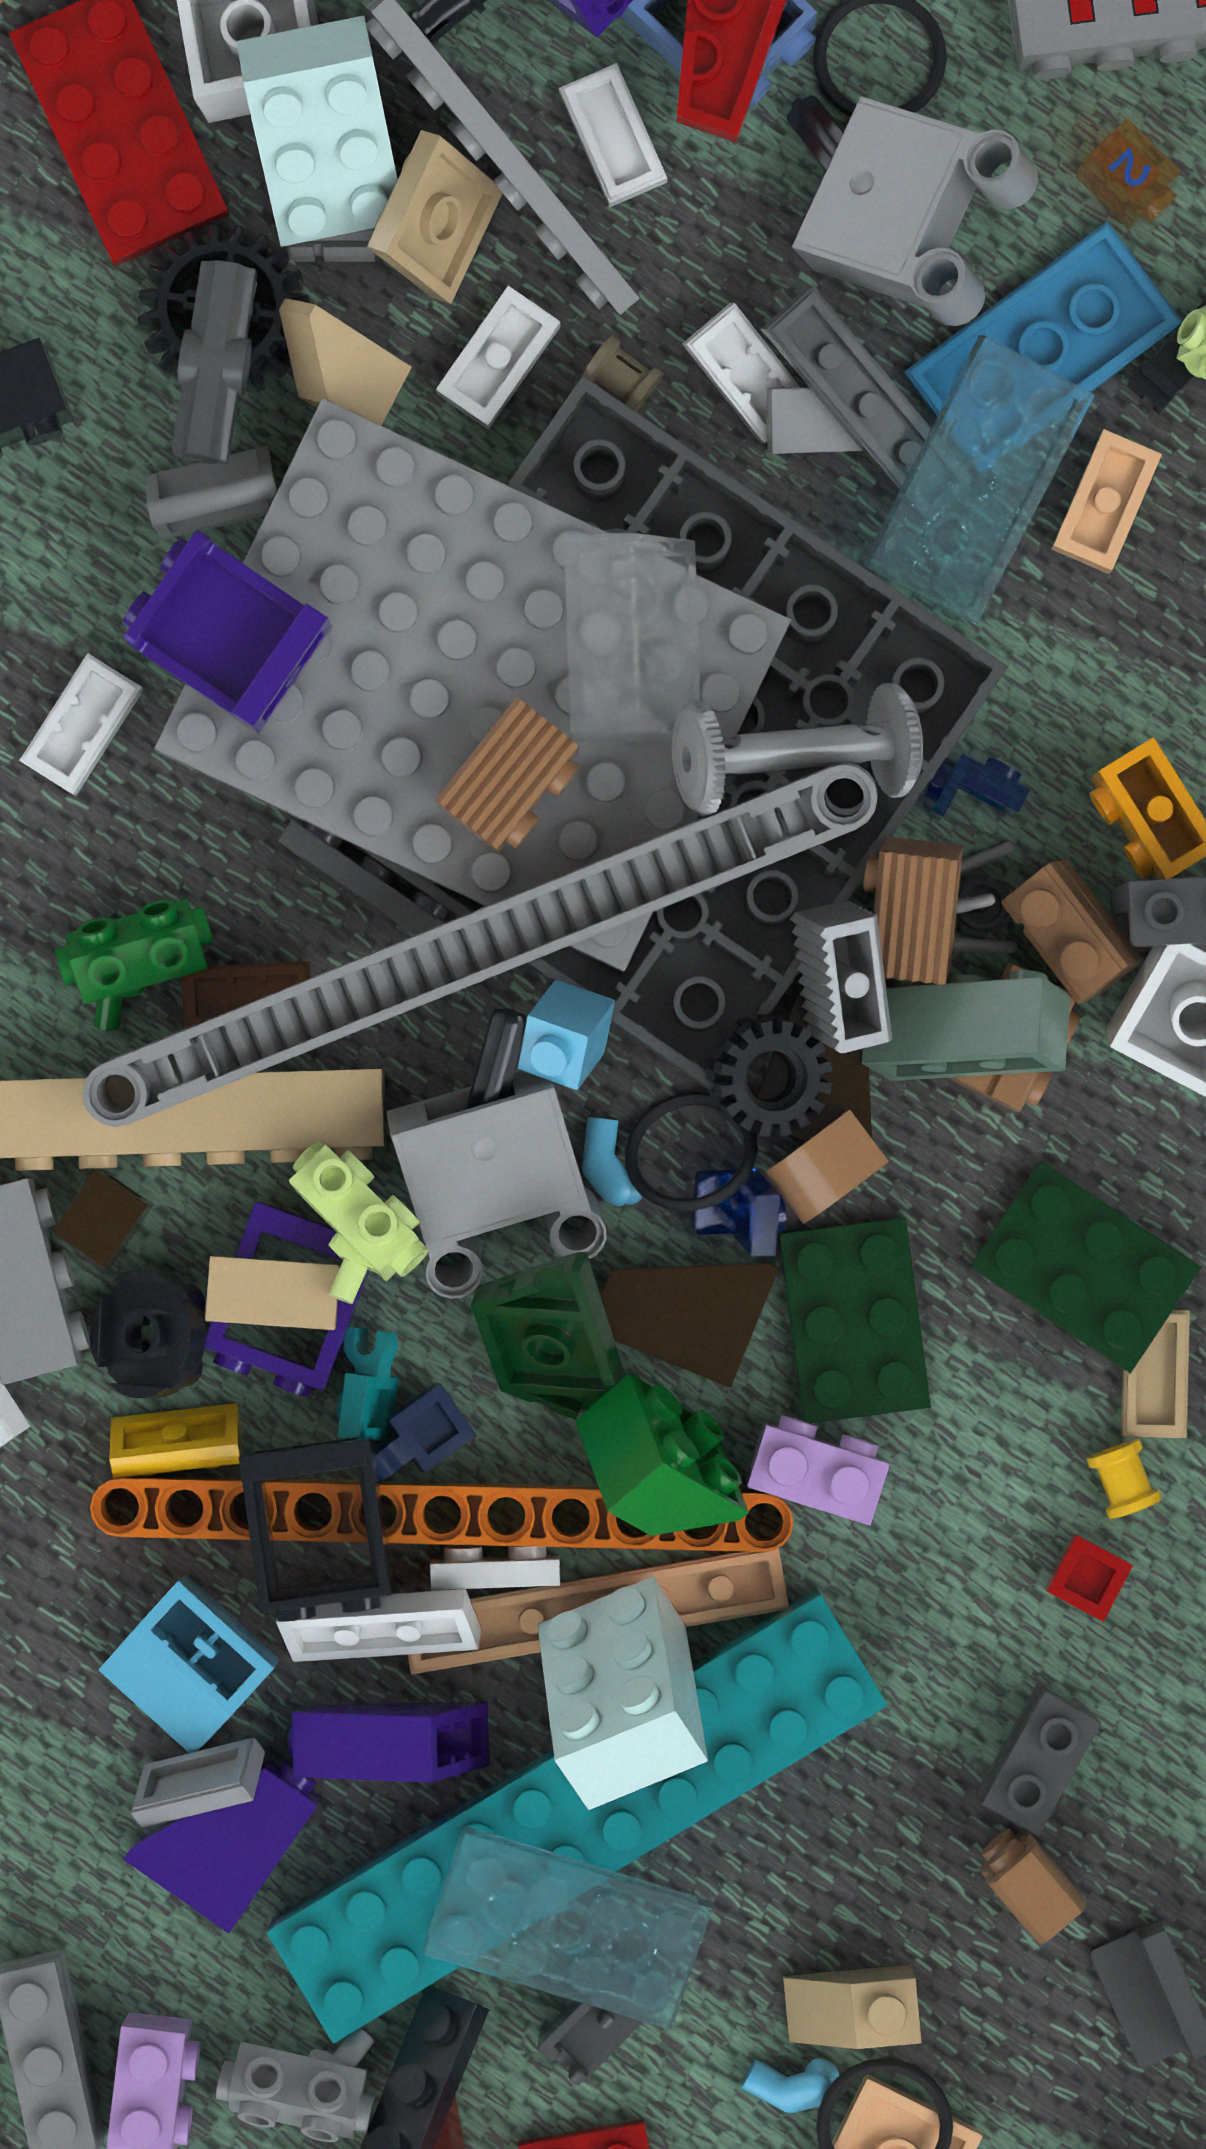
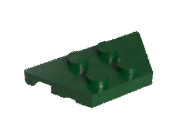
M576 1252L478 1286L471 1302V1308L500 1391L528 1402L541 1403L553 1412L576 1420L580 1408L587 1411L625 1377L587 1252Z

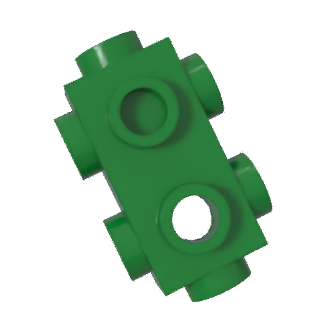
M188 898L177 902L164 899L148 903L138 913L112 920L111 918L100 917L82 923L76 931L65 934L67 945L55 948L54 950L65 986L77 982L83 1004L97 1001L94 1026L103 1031H115L120 1026L123 997H134L144 991V987L208 969L202 946L214 943L203 906L191 909Z

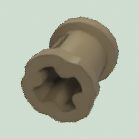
M611 335L593 356L582 376L638 413L657 388L664 373L657 368L648 369L621 349V340Z

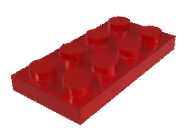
M80 0L9 32L10 38L114 267L178 239L186 232H193L230 215L133 0Z

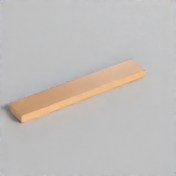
M779 1548L766 1552L739 1551L560 1582V1586H536L469 1598L481 1628L478 1650L408 1654L411 1675L539 1653L541 1649L537 1624L652 1576L655 1577L686 1627L785 1610L789 1607Z

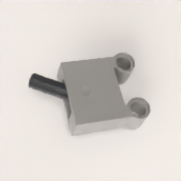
M810 95L803 100L800 98L795 100L791 104L792 109L787 114V121L826 173L792 248L813 271L927 308L937 320L945 325L958 326L966 324L975 318L984 304V285L963 258L949 247L977 187L990 204L1000 209L1019 207L1027 202L1036 191L1039 180L1037 169L1015 138L1004 130L992 129L978 133L860 96L849 123L843 132L818 98ZM1011 162L1003 174L991 178L997 167L1003 163ZM958 278L956 285L951 291L938 296L939 290L946 282Z
M504 1007L503 1009H494L491 1012L472 1086L386 1111L391 1138L416 1217L420 1221L419 1226L423 1236L422 1243L429 1249L423 1259L426 1280L434 1292L450 1299L463 1298L480 1285L483 1276V1266L475 1235L544 1216L550 1244L555 1253L560 1257L576 1252H587L590 1259L602 1250L607 1239L606 1225L599 1202L594 1193L583 1185L553 1082L525 1071L515 1073L522 1048L527 1016L511 1008ZM581 1215L589 1218L584 1226L575 1230H567L560 1227L566 1219L572 1216ZM458 1252L466 1256L461 1263L455 1266H444L437 1262L448 1253Z

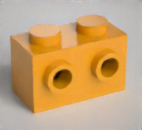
M1154 737L1102 768L1090 778L1096 787L1095 790L1089 793L1095 808L1108 825L1116 821L1130 842L1123 847L1124 853L1141 879L1144 880L1149 876L1153 880L1170 879L1206 857V820Z

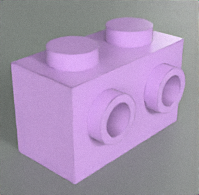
M781 1415L778 1426L763 1422L745 1479L747 1487L871 1526L890 1466L885 1459L876 1457L879 1445L844 1434L840 1444L837 1445L815 1438L818 1426Z
M129 2012L120 2029L106 2149H177L178 2144L188 2145L193 2106L182 2105L185 2080H196L200 2056V2041L190 2040L192 2019Z

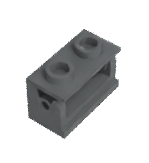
M1037 1683L978 1788L976 1796L982 1798L983 1802L981 1804L1039 1837L1102 1723L1091 1712Z

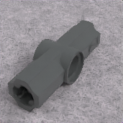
M219 260L201 261L191 330L186 329L184 332L179 356L178 387H182L175 420L174 439L172 440V453L174 456L208 464H228L238 397L244 396L250 370L252 342L251 339H248V332L253 313V300L257 288L256 269L233 262Z

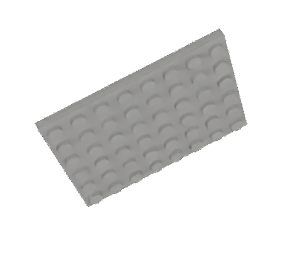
M322 398L243 564L303 605L307 603L328 617L332 628L259 734L185 684L154 749L167 757L485 907L696 821L699 815L694 813L683 801L674 775L672 736L676 718L691 700H702L708 703V706H711V711H714L716 722H719V729H721V736L725 738L737 735L788 629L791 619ZM518 697L579 745V752L573 761L580 765L581 768L559 797H555L547 791L532 810L540 820L524 842L517 849L506 843L503 849L497 853L437 806L435 799L514 699ZM653 912L569 945V947L625 972Z

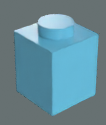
M555 979L527 1017L517 1069L578 1090L605 1052L615 1000Z

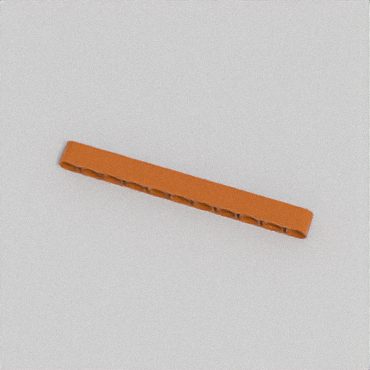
M151 1475L112 1478L99 1486L92 1496L90 1504L92 1519L96 1526L107 1535L144 1538L250 1540L248 1525L241 1522L234 1511L236 1497L241 1492H244L242 1477ZM286 1478L265 1480L273 1541L368 1543L366 1522L361 1512L363 1501L360 1480ZM382 1481L379 1483L381 1495H385L392 1500L397 1512L395 1522L385 1528L387 1543L766 1552L776 1550L784 1545L790 1537L793 1528L792 1512L783 1498L755 1489H740L748 1511L757 1504L767 1503L778 1508L781 1514L779 1528L768 1537L761 1538L748 1532L745 1526L746 1515L739 1521L716 1524L711 1532L702 1536L691 1535L685 1530L653 1536L645 1532L635 1535L629 1534L620 1528L616 1516L607 1511L598 1486ZM113 1489H127L137 1498L139 1510L134 1521L127 1523L119 1522L109 1514L106 1503L108 1495ZM184 1489L193 1491L201 1499L203 1514L197 1523H181L173 1516L170 1503L176 1491ZM314 1492L328 1499L332 1507V1516L329 1523L324 1526L313 1527L301 1520L297 1507L303 1495ZM436 1496L450 1497L459 1505L461 1519L455 1527L440 1530L429 1524L425 1515V1507L427 1502ZM499 1498H514L521 1503L526 1515L521 1527L514 1531L506 1532L499 1530L492 1524L488 1513L489 1507ZM565 1499L579 1500L589 1510V1522L579 1532H563L553 1521V1509L559 1502Z

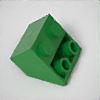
M628 1373L575 1420L607 1511L650 1536L739 1521L749 1513L739 1485L742 1483L741 1476L734 1465L728 1460L721 1442L724 1439V1433L720 1425L704 1410L694 1412L679 1403L674 1395L664 1386L656 1384L652 1387L631 1373Z

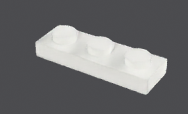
M466 1589L391 1594L390 1596L380 1597L381 1607L351 1613L342 1612L341 1602L315 1606L317 1615L315 1617L287 1622H278V1619H276L277 1626L293 1662L478 1650L481 1628Z

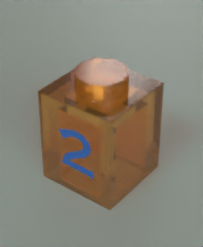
M1126 118L1082 162L1076 178L1130 230L1142 217L1152 224L1175 201L1178 196L1171 188L1179 177L1181 170Z

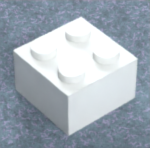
M176 0L193 97L208 123L250 114L243 84L237 41L319 25L314 0Z
M1206 943L1153 946L1107 1026L1109 1045L1111 1048L1205 1097Z

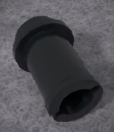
M426 0L415 10L412 9L408 15L414 23L416 22V26L434 46L442 36L476 10L479 14L485 11L483 4L487 0Z

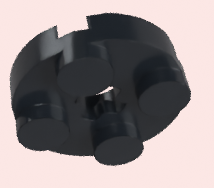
M137 1269L122 1273L114 1279V1281L120 1282L113 1287L110 1294H104L99 1297L92 1312L90 1345L97 1366L107 1368L110 1376L117 1382L109 1384L117 1392L132 1398L166 1397L172 1395L181 1387L192 1386L202 1374V1357L206 1342V1326L203 1314L205 1298L202 1291L196 1285L186 1284L177 1275L165 1270ZM150 1323H152L154 1328V1340L151 1347L148 1340L141 1339L142 1326H148Z

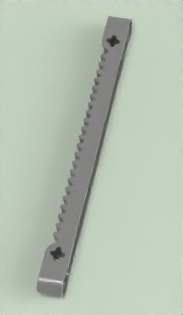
M844 762L828 766L742 803L714 813V815L696 820L688 825L578 868L418 935L411 936L251 1003L244 1004L209 1020L123 1053L91 1071L84 1082L82 1093L84 1105L90 1115L101 1124L113 1127L128 1125L858 829L871 818L875 812L878 799L876 782L867 770L857 764ZM836 779H852L863 790V804L853 814H837L827 804L825 796L827 787ZM777 807L781 809L790 831V836H787L776 811ZM111 1075H122L129 1079L134 1086L135 1098L131 1106H119L109 1097L107 1082Z

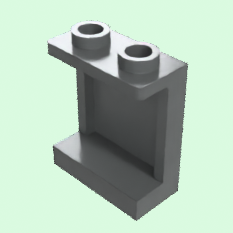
M1206 877L1128 881L1110 892L1111 918L1139 954L1149 953L1153 946L1206 943Z

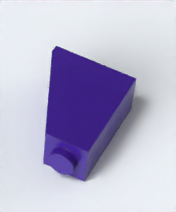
M488 1701L318 1705L292 1712V1725L288 1733V1750L293 1758V1777L433 1783L489 1766Z
M269 1760L262 1764L253 1801L167 1821L137 1839L123 1860L224 1931L230 1933L318 1806L321 1796L312 1790L317 1782L314 1778L293 1777V1763L285 1760L282 1766L278 1767Z

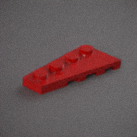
M687 0L677 123L737 143L787 0Z

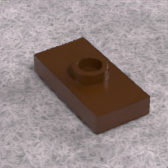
M310 962L207 966L208 969L182 976L184 1029L311 978Z

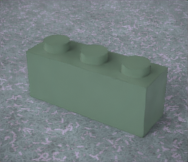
M1030 970L1013 971L1009 973V977L1006 980L992 981L976 975H955L950 978V984L930 985L921 981L911 982L907 979L893 981L892 988H886L892 1040L888 1043L863 1048L861 1062L889 1081L1065 1071L1071 996L1048 981L1047 975Z

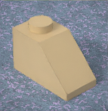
M285 298L279 308L298 397L315 408L318 407L323 398L382 426L412 367L317 305Z
M911 1965L783 1976L789 2042L851 2049L922 2043L916 1978Z

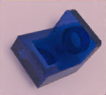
M962 754L953 767L942 763L925 793V797L935 801L928 816L940 821L959 789L1014 817L1020 811L1031 789L1018 783L1022 774L1011 766L988 757L983 765Z
M753 1168L747 1181L735 1194L709 1208L692 1211V1228L698 1235L732 1234L751 1257L775 1255L777 1233L783 1232L786 1224V1207L783 1197L756 1168ZM738 1169L698 1171L695 1175L694 1197H701L716 1191L725 1185Z

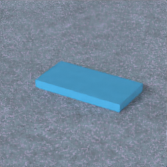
M1105 222L904 371L903 376L979 476L1179 328L1183 321L1110 224Z

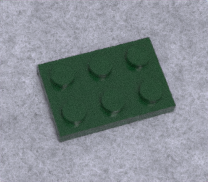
M1043 1161L1039 1162L970 1265V1268L1129 1374L1132 1373L1202 1268Z
M906 1218L779 1234L803 1421L811 1424L931 1408Z

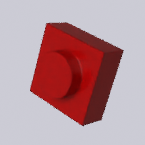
M1074 1533L1044 1590L1104 1622L1134 1565Z

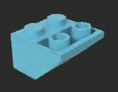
M185 1574L99 1668V1671L188 1753L197 1752L270 1674L280 1659Z

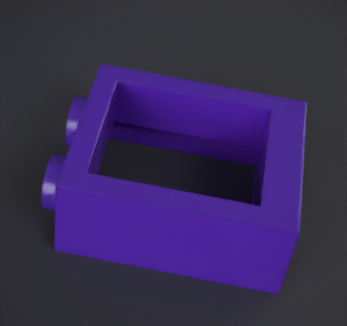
M255 1201L235 1258L255 1259L263 1234L266 1232L343 1261L328 1246L336 1234L332 1227L261 1201ZM367 1269L353 1304L339 1300L336 1330H328L314 1368L226 1336L231 1323L211 1322L206 1334L205 1348L215 1351L213 1363L226 1369L249 1375L253 1365L275 1373L273 1385L304 1397H309L312 1387L324 1391L328 1387L344 1343L346 1331L350 1327L370 1270Z

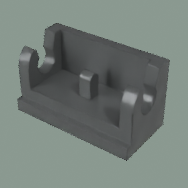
M628 1944L538 2035L537 2049L549 2061L556 2059L568 2071L569 2079L574 2084L580 2085L648 2018L674 1989Z

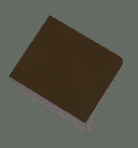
M95 1169L55 1226L54 1234L102 1268H112L154 1204L104 1170Z

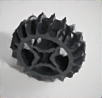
M210 225L207 230L209 243L200 246L194 233L191 231L186 232L183 238L189 250L188 252L180 256L175 248L167 245L162 250V253L171 266L170 269L167 271L159 266L151 265L147 270L148 277L160 286V289L146 288L139 291L141 303L156 309L144 312L138 316V323L141 329L157 331L149 336L144 344L150 354L167 351L158 364L160 370L165 375L178 369L182 342L176 336L174 330L173 313L187 315L188 319L192 321L197 290L186 289L185 294L179 292L191 277L200 272L201 261L219 260L233 262L256 269L257 274L270 285L276 299L275 311L262 309L259 302L253 301L252 306L253 313L250 319L249 332L261 334L263 329L269 330L263 341L251 350L249 379L255 391L260 392L265 389L264 380L259 372L261 369L267 366L272 374L278 378H282L286 374L284 365L276 357L279 352L289 357L279 308L285 298L310 303L307 294L291 293L304 282L300 270H289L281 273L290 261L289 254L284 249L277 250L265 258L269 250L270 241L268 236L262 233L254 238L248 248L245 246L246 232L242 226L236 225L231 231L230 241L223 242L219 227L217 225Z

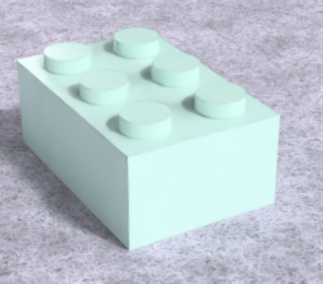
M359 16L237 41L243 84L281 247L375 228L377 219L384 211L398 180L365 17Z
M654 1576L633 1585L622 1587L609 1595L571 1611L560 1613L552 1619L537 1624L554 1760L588 1810L708 1761L686 1626Z

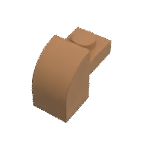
M846 1110L808 1140L801 1142L782 1157L783 1159L764 1173L804 1224L886 1165L889 1160L851 1110Z

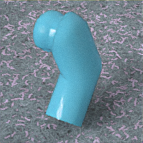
M587 1117L582 1160V1173L607 1203L617 1207L624 1204L633 1205L638 1203L643 1197L631 1184L625 1165L615 1155L619 1121Z
M822 2058L813 2059L806 2066L805 2072L788 2077L754 2059L741 2082L740 2088L784 2112L795 2113L820 2107L825 2092L840 2074L832 2062Z

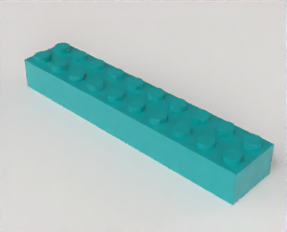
M818 1588L792 1602L785 1610L774 1613L692 1663L708 1756L707 1762L588 1810L555 1762L554 1752L551 1749L272 1919L266 1933L332 2043L334 2044L887 1707L888 1704Z

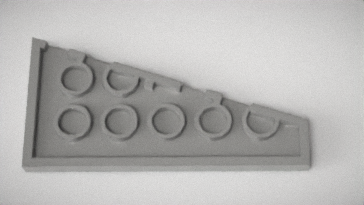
M362 0L361 3L373 17L366 23L367 30L392 59L396 58L401 52L415 67L406 77L434 110L443 103L449 108L456 118L447 127L469 154L477 161L486 153L501 171V174L493 182L514 208L518 211L525 204H528L543 223L534 232L559 261L568 253L578 264L583 273L575 279V282L598 309H601L609 302L621 315L640 299L396 0Z

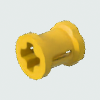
M1139 1438L1119 1443L1086 1458L1089 1468L1097 1469L1110 1505L1105 1510L1109 1519L1135 1513L1163 1499L1158 1489L1151 1488L1138 1454L1143 1449Z

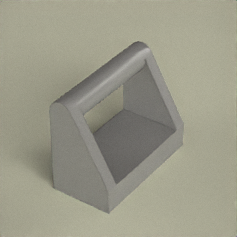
M269 446L229 455L228 464L199 462L145 476L147 508L152 526L161 540L191 534L196 530L203 531L264 516L267 514L279 489Z

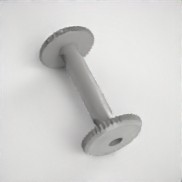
M884 683L879 685L876 691H874V695L871 696L872 701H869L867 725L850 724L740 734L723 738L721 736V729H719V722H716V716H714V711H711V706H708V703L702 700H691L677 716L672 736V761L679 793L685 804L694 813L700 816L714 815V812H717L721 799H723L722 793H725L723 787L725 786V774L733 773L740 775L825 767L844 762L857 764L869 761L871 762L873 775H875V781H878V787L881 786V791H884V794H887L888 797L891 796V798L905 796L916 783L923 760V735L915 704L900 686L894 683Z

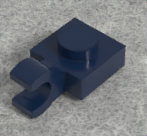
M435 1382L384 1419L395 1435L374 1446L379 1483L387 1479L411 1459L420 1472L426 1473L477 1436L441 1383Z

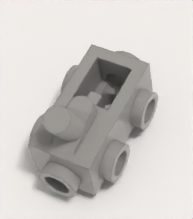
M359 2028L346 2036L333 2055L327 2051L314 2049L311 2050L308 2057L241 2041L236 2062L225 2060L216 2090V2099L228 2101L229 2111L238 2113V2118L241 2121L253 2126L271 2128L275 2126L276 2122L301 2127L300 2131L303 2135L318 2141L336 2142L339 2136L354 2140L356 2131L367 2134L376 2098L375 2094L365 2092L367 2070L355 2067L374 2041L365 2031Z

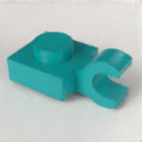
M348 1327L344 1337V1351L347 1358L353 1363L355 1373H345L344 1387L341 1389L337 1399L336 1410L339 1418L337 1437L350 1438L372 1435L375 1441H385L392 1437V1430L384 1419L395 1412L399 1377L390 1376L392 1361L398 1350V1336L396 1332L377 1331L376 1345L370 1353L366 1345L368 1328Z

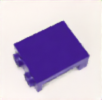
M196 530L189 541L180 537L167 552L160 565V570L166 575L152 595L143 591L132 603L122 622L128 627L123 639L137 652L259 734L329 633L332 625L328 617L307 603L303 605L215 545L201 531Z

